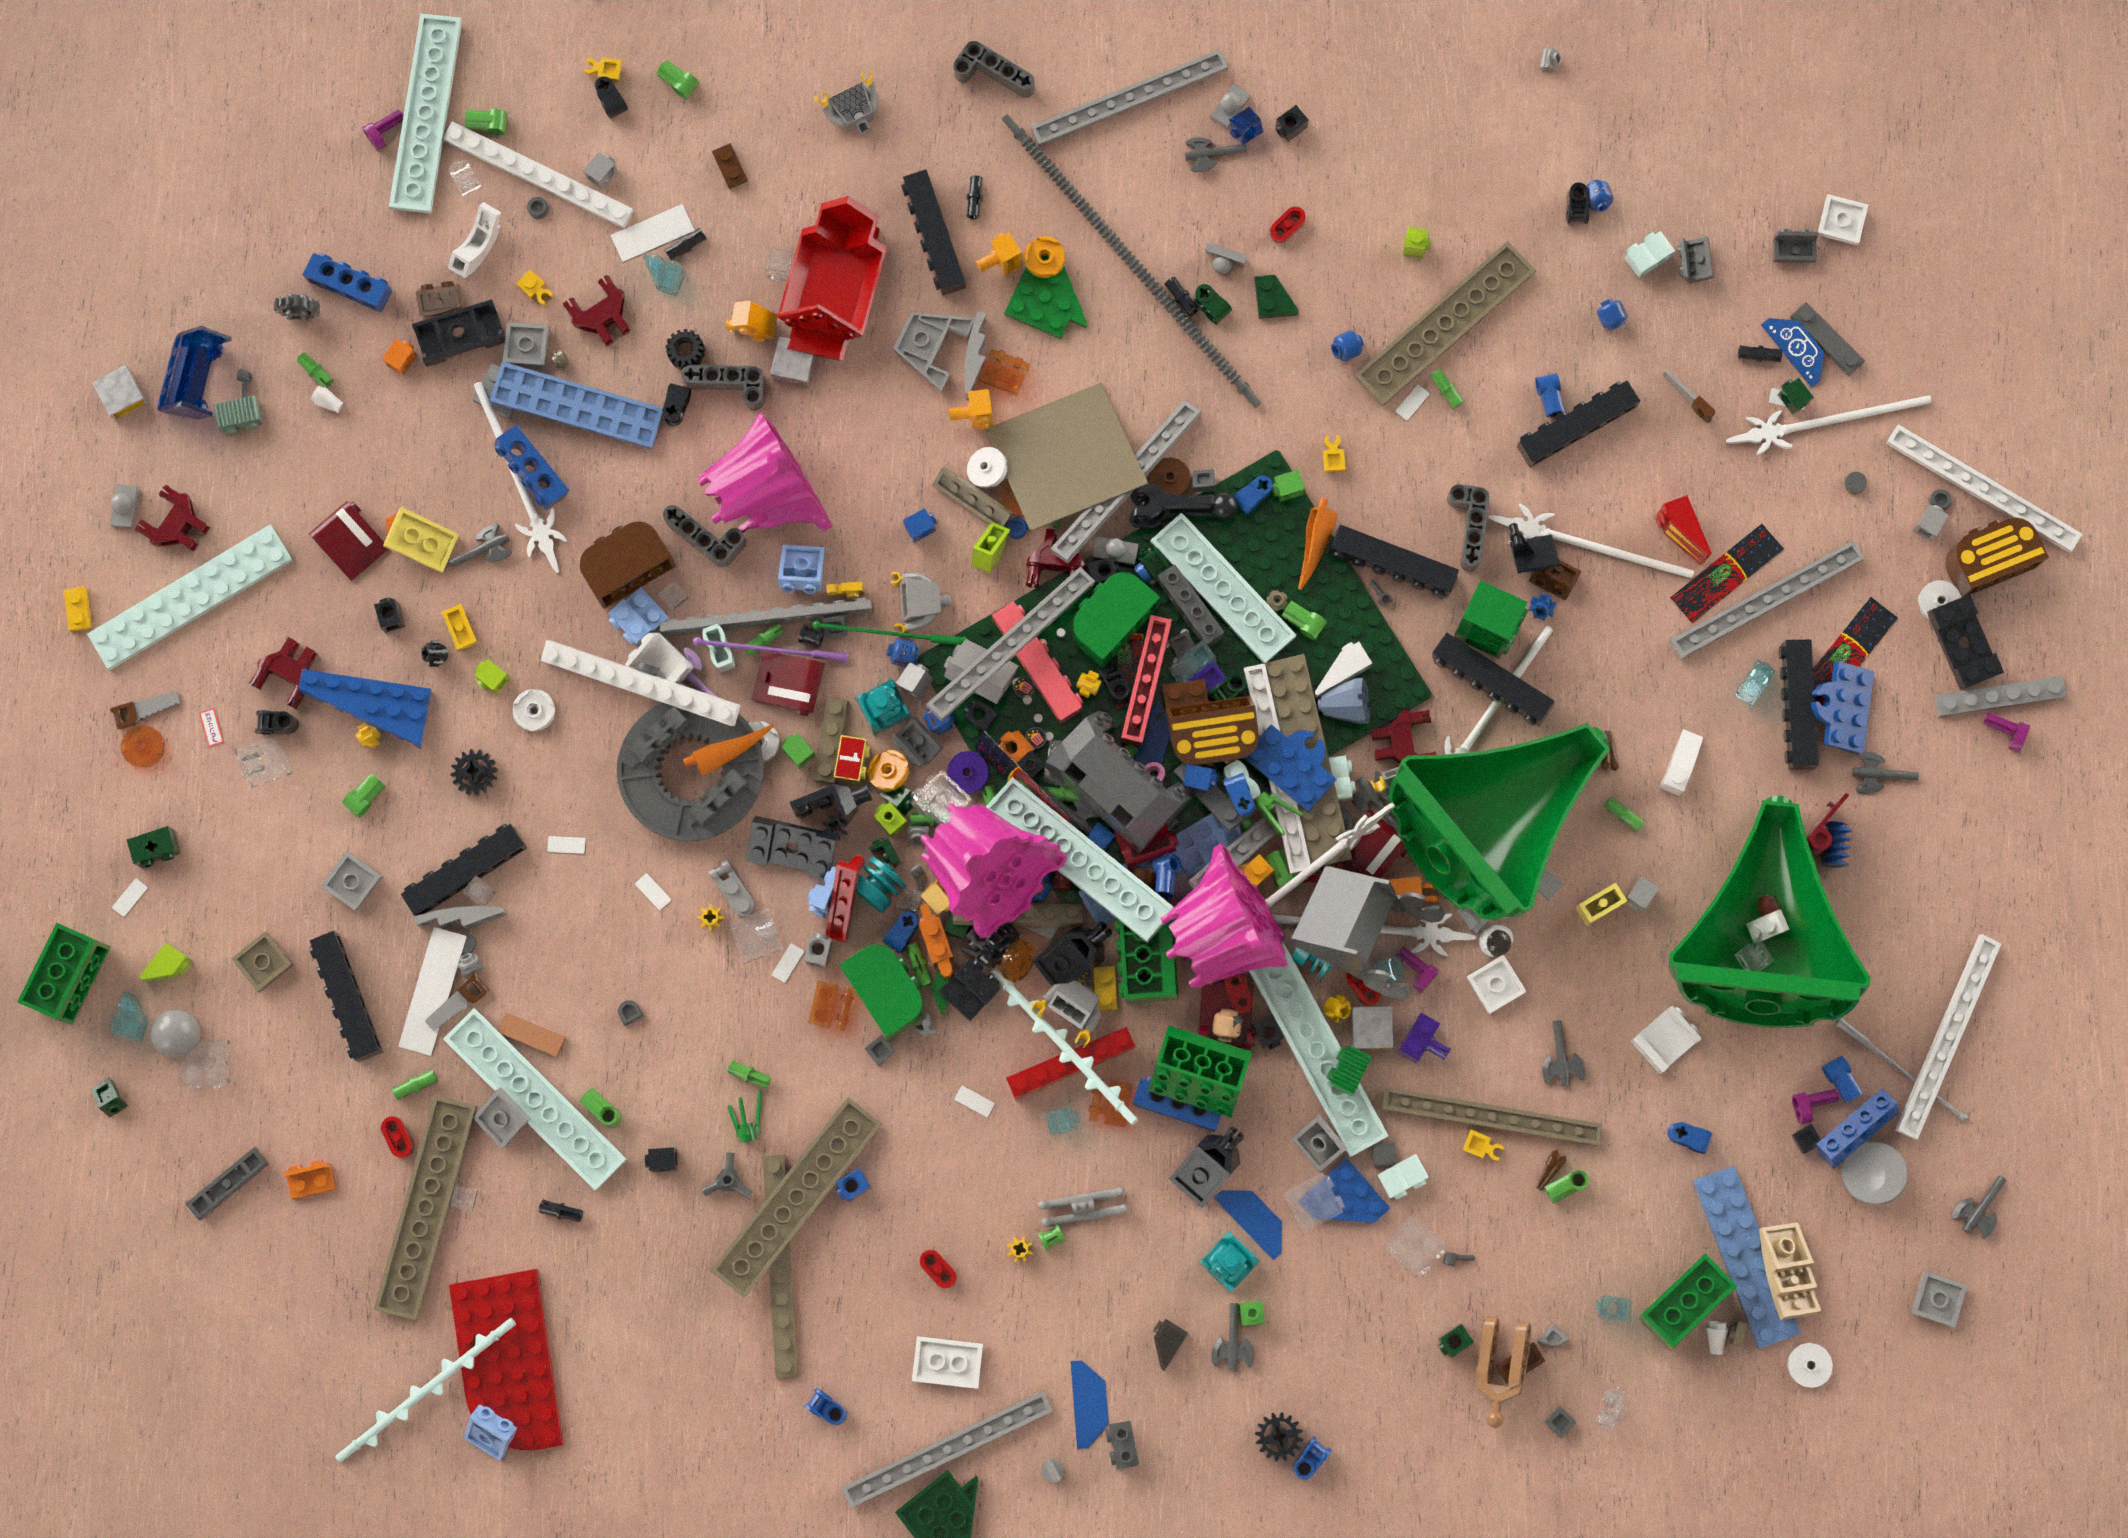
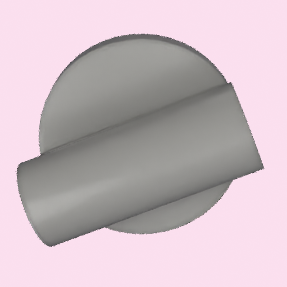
M1544 48L1540 69H1556L1561 63V54L1556 48Z
M908 826V841L914 845H923L921 837L924 834L929 836V826Z
M464 954L458 963L463 977L484 968L477 954Z
M924 1013L922 1015V1025L915 1027V1031L923 1037L932 1036L933 1033L937 1032V1027L931 1025L929 1013Z
M1049 1459L1043 1463L1042 1475L1047 1481L1055 1483L1062 1479L1064 1468L1060 1461Z

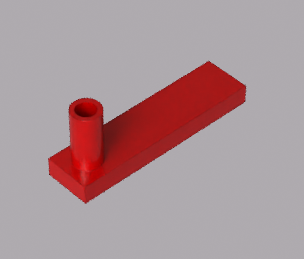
M859 855L854 856L849 863L839 861L836 865L826 935L843 943L849 938L859 870L865 864L864 858Z

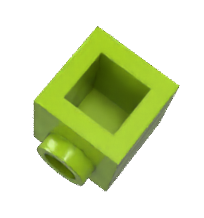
M1408 227L1402 255L1423 258L1425 250L1429 251L1431 238H1428L1429 230Z
M489 659L481 662L475 669L476 673L474 676L478 679L476 683L485 691L489 688L495 694H498L511 679Z
M891 802L888 804L883 803L875 810V820L891 838L908 825L906 819Z

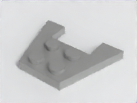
M910 312L893 350L939 392L943 393L951 375L949 372L932 365L948 332L951 331L968 339L976 318Z

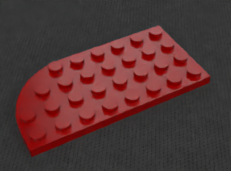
M537 1269L450 1284L449 1289L459 1358L475 1346L477 1334L487 1337L491 1334L492 1330H496L510 1318L516 1323L498 1341L493 1342L474 1357V1367L472 1369L464 1366L461 1368L465 1398L470 1414L472 1415L480 1404L483 1407L492 1409L502 1419L511 1421L517 1427L514 1438L508 1445L512 1449L532 1451L564 1445Z

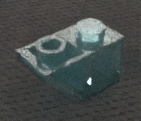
M644 254L643 259L657 290L677 297L686 275L682 265L675 261H664L662 257L651 254V256Z
M1202 640L1185 652L1168 670L1178 683L1186 682L1215 662L1216 656L1205 641Z
M1757 659L1734 696L1753 707L1769 684L1775 670L1768 663Z
M124 992V995L118 1000L117 1007L119 1009L117 1015L111 1021L110 1033L142 1042L148 1020L136 996L129 992Z

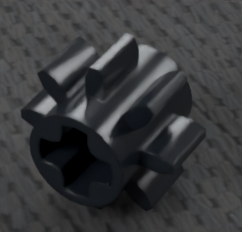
M431 640L430 643H426L422 648V659L425 662H429V667H439V664H443L447 660L448 649L446 646L441 645L440 640Z
M830 815L828 822L823 821V825L827 828L823 831L832 833L833 831L830 827H835L838 824L840 830H835L834 833L839 834L838 841L840 842V837L843 834L848 835L847 831L844 830L848 823H841V815L837 819H833V816Z

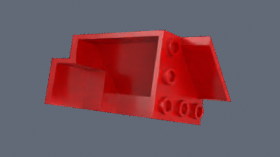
M850 196L821 203L816 225L801 230L777 318L784 321L785 325L792 327L788 350L844 362L849 340L864 336L888 248L877 241L880 229L876 227L879 215Z

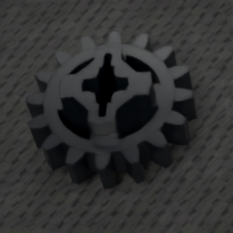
M470 749L469 755L463 751V758L456 757L457 765H451L455 772L450 773V776L456 778L453 784L455 786L460 785L458 790L461 792L466 789V794L469 796L472 791L476 796H479L480 790L487 793L486 787L493 788L494 786L491 781L498 779L493 775V773L498 772L496 767H492L496 764L495 760H489L491 756L488 753L483 756V751L480 749L477 751V754H475L473 749ZM478 759L484 761L487 766H480ZM476 768L479 772H476L473 777L470 773H473ZM462 779H469L471 786L465 784Z
M1005 924L1003 928L1000 926L997 932L994 931L992 935L986 938L985 941L987 943L982 945L984 949L980 952V955H982L980 960L989 968L991 966L995 968L997 964L1000 966L1003 960L1007 961L1008 957L1014 954L1013 949L1018 947L1016 944L1020 940L1018 930L1011 924L1009 926Z
M1280 1412L1279 1417L1271 1413L1272 1419L1269 1420L1267 1417H1263L1265 1424L1258 1423L1261 1431L1255 1432V1435L1260 1436V1439L1255 1443L1262 1444L1259 1451L1264 1452L1266 1450V1458L1269 1459L1271 1455H1274V1460L1278 1461L1279 1456H1282L1283 1460L1286 1461L1287 1454L1294 1457L1293 1450L1301 1449L1297 1443L1303 1441L1302 1438L1298 1437V1434L1302 1433L1303 1430L1296 1429L1299 1422L1295 1421L1292 1423L1291 1415L1285 1419L1283 1412ZM1279 1421L1287 1423L1292 1429L1285 1430L1281 1428ZM1271 1424L1272 1430L1270 1434L1264 1436L1266 1428ZM1276 1426L1280 1433L1285 1434L1281 1444L1278 1440L1273 1439L1277 1431ZM1294 1437L1292 1445L1287 1449V1441L1289 1438ZM1273 1443L1277 1446L1279 1452L1272 1451L1266 1444Z

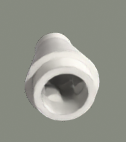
M318 386L311 397L314 405L334 411L337 414L344 405L326 387Z
M1708 1322L1706 1330L1710 1354H1723L1728 1333L1726 1322Z

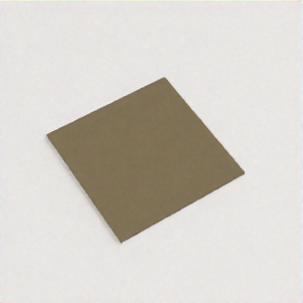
M1101 383L985 429L992 447L998 449L1006 457V478L1030 531L1148 484Z

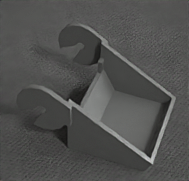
M1325 866L1289 944L1362 979L1365 986L1387 997L1406 999L1410 994V988L1406 983L1388 985L1386 981L1390 973L1382 970H1370L1371 965L1368 961L1370 953L1390 910L1402 915L1406 912L1426 922L1434 923L1440 922L1444 918L1445 913L1441 906L1420 907L1425 898L1424 895L1412 892L1397 895L1389 880Z

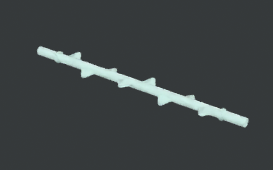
M997 967L994 968L991 974L1000 982L1004 991L1010 994L1007 1002L1008 1006L1011 1007L1019 1004L1035 1021L1032 1031L1034 1033L1045 1032L1062 1050L1059 1061L1061 1063L1072 1061L1088 1078L1085 1088L1087 1090L1098 1089L1115 1107V1110L1119 1111L1131 1125H1134L1138 1121L1137 1117L1124 1105L1125 1102L1118 1098L1121 1091L1120 1086L1108 1087L1091 1069L1094 1058L1090 1056L1082 1059L1065 1041L1068 1031L1066 1029L1055 1030L1043 1017L1038 1018L1039 1008L1031 1012L1035 1001L1028 1002L1015 988L1013 982L1009 981Z
M512 1318L508 1319L496 1330H492L491 1334L487 1337L477 1334L475 1346L455 1362L443 1359L442 1372L421 1389L414 1385L411 1386L410 1397L389 1414L380 1410L377 1411V1423L335 1456L340 1463L343 1462L356 1450H360L365 1443L376 1447L378 1445L377 1434L397 1418L404 1421L408 1420V1410L430 1392L442 1395L443 1382L463 1366L472 1369L474 1367V1357L493 1342L498 1341L502 1335L516 1325L515 1321Z

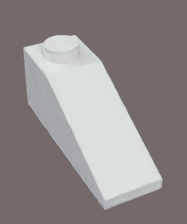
M1351 642L1342 648V652H1340L1314 693L1315 699L1321 697L1322 693L1344 684L1371 668L1372 662L1360 642L1356 644Z
M1682 730L1659 788L1678 796L1684 792L1703 737L1687 730Z

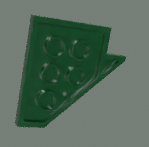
M946 1470L895 1511V1513L914 1538H972L978 1476L976 1475L961 1487L950 1471Z

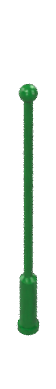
M819 621L812 623L814 629L829 628L930 640L932 643L961 646L966 639L964 636L955 637L937 634L927 636L823 624Z

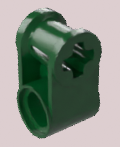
M1201 284L1196 288L1193 299L1194 303L1215 325L1232 311L1230 304L1211 286Z
M1234 673L1207 693V697L1211 698L1212 701L1237 698L1245 691L1246 679L1243 675ZM1233 680H1240L1243 685L1239 689H1233L1230 683Z

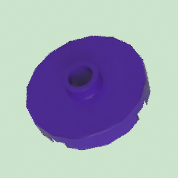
M972 751L960 752L949 762L947 769L948 780L951 786L958 792L966 794L976 793L988 783L990 776L989 764L979 753ZM967 768L971 770L969 776L965 775V770Z

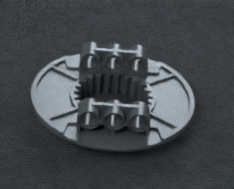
M666 703L659 704L646 712L629 730L622 743L617 760L618 786L629 811L650 831L677 841L706 840L733 828L748 814L761 790L764 760L759 741L740 756L722 766L724 771H721L720 774L723 779H719L718 783L706 795L701 796L697 802L694 798L691 799L690 803H688L686 798H683L681 801L678 796L674 797L671 792H668L660 778L662 777L659 769H662L660 761L665 760L663 754H669L668 748H675V742L677 741L683 744L685 738L689 742L695 738L697 742H700L702 739L706 745L708 743L714 744L748 735L754 732L751 726L739 713L735 726H730Z

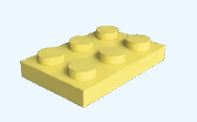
M400 507L383 546L442 573L459 534Z

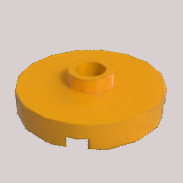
M1040 236L1027 245L1024 251V262L1027 269L1033 275L1040 278H1049L1057 275L1062 270L1065 264V250L1057 239L1050 236ZM1042 256H1048L1049 259L1043 261L1041 258Z
M886 750L882 754L875 755L867 769L871 784L878 790L885 792L901 787L907 780L910 772L909 763L905 756L895 750Z

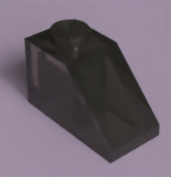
M1167 1319L1164 1322L1159 1320L1153 1329V1332L1156 1333L1154 1342L1160 1369L1163 1371L1166 1370L1188 1332Z

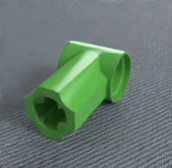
M668 60L662 62L656 72L657 76L672 86L673 90L683 99H687L700 84L692 74L687 71L684 73Z
M490 109L489 112L467 110L465 112V127L467 129L485 130L494 135H504L508 113L501 109Z
M1293 601L1288 604L1281 616L1298 627L1302 634L1312 640H1316L1327 623L1319 614L1315 612L1310 613Z
M371 773L356 790H352L345 796L342 804L360 818L369 810L371 802L386 786Z
M1283 849L1272 852L1265 857L1268 864L1274 869V882L1278 890L1297 876V874L1290 875L1287 858ZM1300 883L1297 887H1295L1293 890H1295V889H1297V888H1300V887H1301V883Z
M593 1088L582 1096L580 1103L598 1118L602 1124L612 1128L620 1124L622 1119L620 1111L614 1108ZM613 1111L615 1114L614 1119L611 1122H607L605 1119L606 1114Z
M1575 1170L1544 1186L1554 1204L1586 1188L1589 1183V1177L1586 1172ZM1575 1174L1583 1176L1584 1182L1581 1186L1574 1185L1572 1179Z

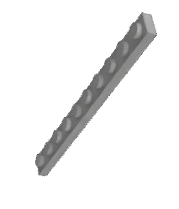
M1219 49L1032 125L1031 130L1038 146L1041 147L1228 70V66Z
M1184 400L1135 454L1145 477L1201 416L1199 409ZM1134 490L1086 509L1051 547V552L1066 563H1069Z
M1853 540L1674 637L1669 642L1679 659H1682L1863 561L1864 556Z
M1079 567L931 699L926 707L942 722L1095 585V580Z
M857 598L854 602L837 600L833 604L826 605L819 602L808 607L794 605L790 609L774 607L770 611L763 612L762 610L755 609L745 614L740 612H730L727 616L711 614L707 618L700 619L696 616L687 617L686 620L681 621L667 619L665 622L659 623L662 636L666 637L702 633L704 628L718 624L722 630L774 625L776 622L783 624L823 619V616L844 613L845 617L873 614V606L871 600Z
M1042 1391L842 1487V1490L850 1508L1051 1413L1053 1410L1045 1392Z

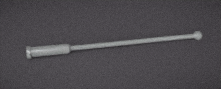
M1843 1017L1835 1024L1836 1027L1841 1028L1863 1046H1868L1914 1083L1917 1079L1872 1045L1867 1037L1847 1023ZM1936 1095L1935 1099L1959 1116L1960 1121L1964 1122L1968 1119L1967 1114L1959 1112L1940 1096Z

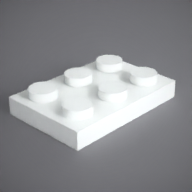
M917 1336L912 1381L978 1389L983 1344Z

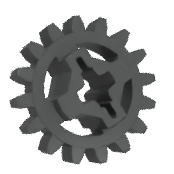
M287 294L286 297L279 296V298H275L274 311L276 314H280V316H286L288 320L306 321L308 317L314 318L319 316L320 304L319 301H314L313 298L308 299V296L304 294Z

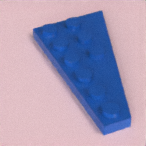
M306 669L302 670L299 692L320 702H326L341 712L345 711L353 715L354 718L381 731H387L395 735L396 738L402 741L406 740L421 749L431 697L430 688Z

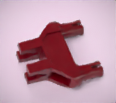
M605 275L603 277L606 283L602 278L598 280V284L607 295L605 299L586 311L581 310L574 298L569 299L572 307L567 300L563 303V306L572 317V325L574 327L598 334L605 345L609 346L613 343V340L606 328L615 323L623 335L629 333L630 329L622 317L625 293L623 290L617 289L609 275Z
M164 485L162 489L167 493L161 490L159 496L171 502L174 506L159 528L153 527L145 522V520H140L139 524L142 527L137 525L135 531L149 538L154 546L162 547L182 544L195 551L199 544L186 536L191 527H194L206 535L210 527L196 518L193 503L187 493L180 494L168 485Z
M1046 529L1044 544L1037 548L1026 561V566L1029 569L1026 581L1027 587L1032 588L1033 584L1034 588L1039 587L1042 570L1070 572V575H1072L1081 567L1087 572V566L1078 553L1069 563H1066L1051 552V547L1057 541L1055 529Z
M288 637L279 652L259 659L257 662L258 669L248 684L261 690L270 674L283 678L294 684L293 686L295 687L285 704L297 710L305 694L299 692L302 670L310 669L317 653L306 646L296 661L293 659V656L300 644Z
M1403 710L1389 727L1372 729V741L1389 739L1391 746L1390 748L1375 750V761L1393 759L1400 764L1407 756L1437 755L1436 751L1417 754L1414 751L1411 727L1412 725L1431 723L1430 711L1410 713L1408 710Z

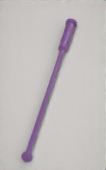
M699 637L693 640L696 646L704 644L811 656L813 659L840 661L843 663H847L848 657L846 652L836 653L818 650L807 652L701 640Z

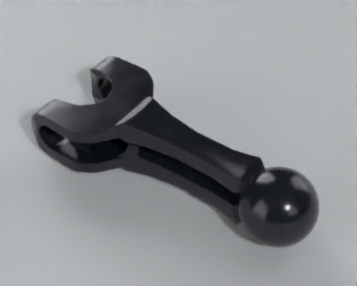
M1145 485L1131 493L1132 502L1137 506L1143 507L1134 508L1130 513L1129 521L1135 528L1152 529L1159 526L1163 521L1175 519L1181 513L1185 517H1205L1211 519L1216 517L1220 520H1228L1237 513L1238 503L1235 497L1229 493H1221L1216 496L1213 494L1181 496L1164 493L1155 485Z

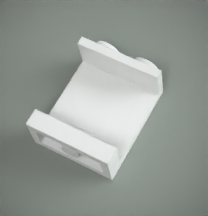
M659 632L645 635L641 640V646L629 654V660L625 663L627 667H635L636 669L639 661L660 668L658 675H656L657 677L677 684H681L695 667Z
M1673 1005L1630 1041L1658 1074L1663 1073L1675 1060L1702 1039L1699 1036L1700 1031L1693 1024L1689 1025L1684 1019L1686 1016L1678 1007L1674 1008Z

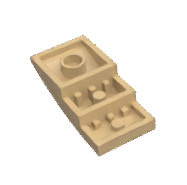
M1798 1222L1759 1229L1766 1276L1780 1320L1815 1315L1821 1312L1813 1291L1817 1288L1810 1269L1814 1262Z

